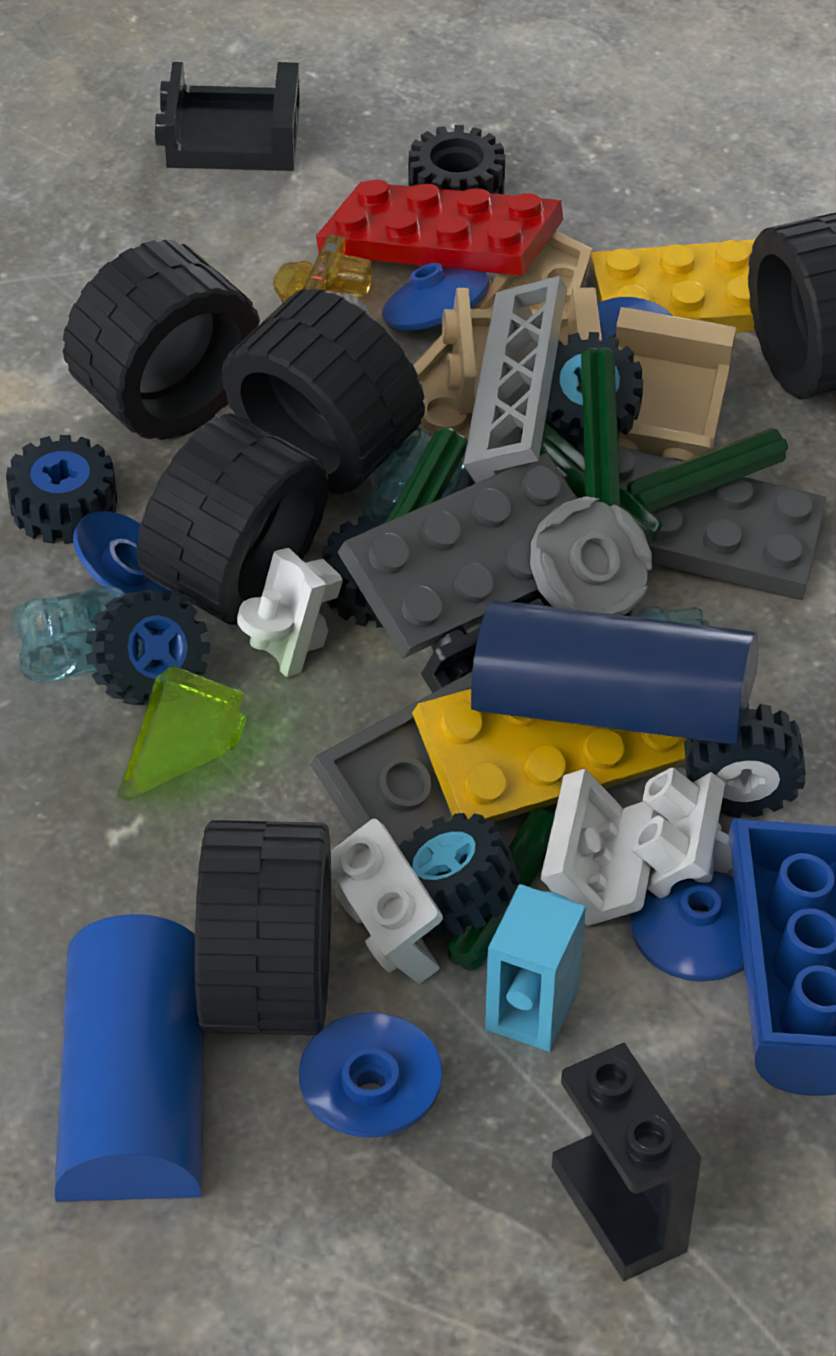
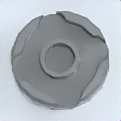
M582 497L563 503L539 523L531 541L530 567L538 590L552 607L622 616L627 614L644 598L649 586H645L647 582V572L652 570V553L644 531L627 511L615 504L608 506L603 502H597L599 498Z

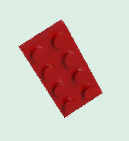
M379 179L360 182L318 232L316 235L319 255L421 266L439 263L442 265V268L524 276L564 220L562 201L540 198L532 193L512 196L490 194L484 189L458 191L438 189L437 186L432 184L403 186L388 184L386 181ZM327 243L338 245L335 252L324 249Z

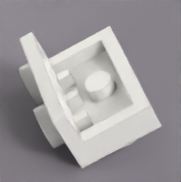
M585 768L564 775L540 879L552 892L561 894L572 902L586 906L585 924L587 926L639 911L644 905L651 866L632 852L635 833L643 823L660 814L645 802L622 808Z
M371 819L331 850V873L340 886L335 891V895L346 912L358 924L363 922L371 935L365 940L366 945L380 965L389 973L399 968L420 985L440 969V966L421 937L442 921L443 915L385 826L377 819Z

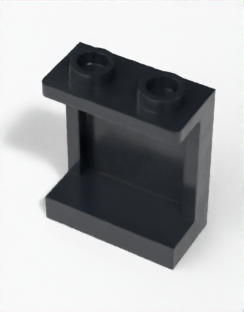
M172 62L170 81H161V113H157L155 118L156 146H165L166 168L294 171L300 113L299 63L278 62L275 88L190 86L185 83L184 62Z
M625 1042L564 1068L561 1074V1084L591 1129V1135L554 1151L552 1169L624 1282L688 1252L701 1156Z

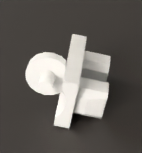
M290 548L274 551L262 597L250 598L241 604L237 615L239 627L251 636L249 642L253 648L265 650L276 658L280 666V672L286 678L302 672L308 651L324 647L328 628L325 618L319 613L322 602L338 598L343 581L341 575L324 559L304 563Z
M671 767L651 778L645 785L642 801L660 815L643 823L635 833L632 852L651 866L647 889L659 898L669 895L671 887L678 881L693 878L697 882L709 883L712 881L714 871L727 873L733 868L729 835L721 831L722 827L718 823L725 782L712 772L691 782L679 771Z

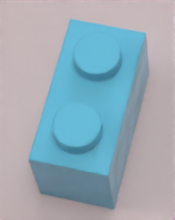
M519 884L488 947L485 1030L548 1052L551 1051L579 990L586 906L572 902L555 892H542Z

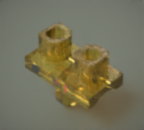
M328 234L314 266L309 261L282 264L274 276L273 287L281 298L282 303L295 292L302 289L309 291L311 288L324 291L330 290L335 294L341 293V295L348 293L352 297L365 298L371 286V260L345 255V238Z

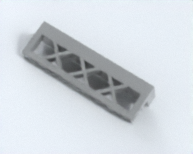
M560 276L495 293L463 463L475 483H479L515 466L539 461L567 287ZM545 302L534 314L529 308L531 305Z

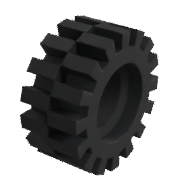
M454 125V132H447L445 126L437 127L436 136L427 131L421 134V141L415 139L411 144V151H409L408 186L432 184L437 186L438 189L458 191L484 189L490 194L504 195L506 158L504 147L501 143L496 144V137L490 133L481 138L482 129L475 127L471 129L470 133L464 132V125Z

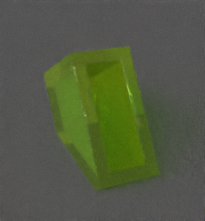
M171 666L156 677L116 797L130 801L224 755L226 749L233 751L241 738L246 722V715L239 712L245 693L175 666Z

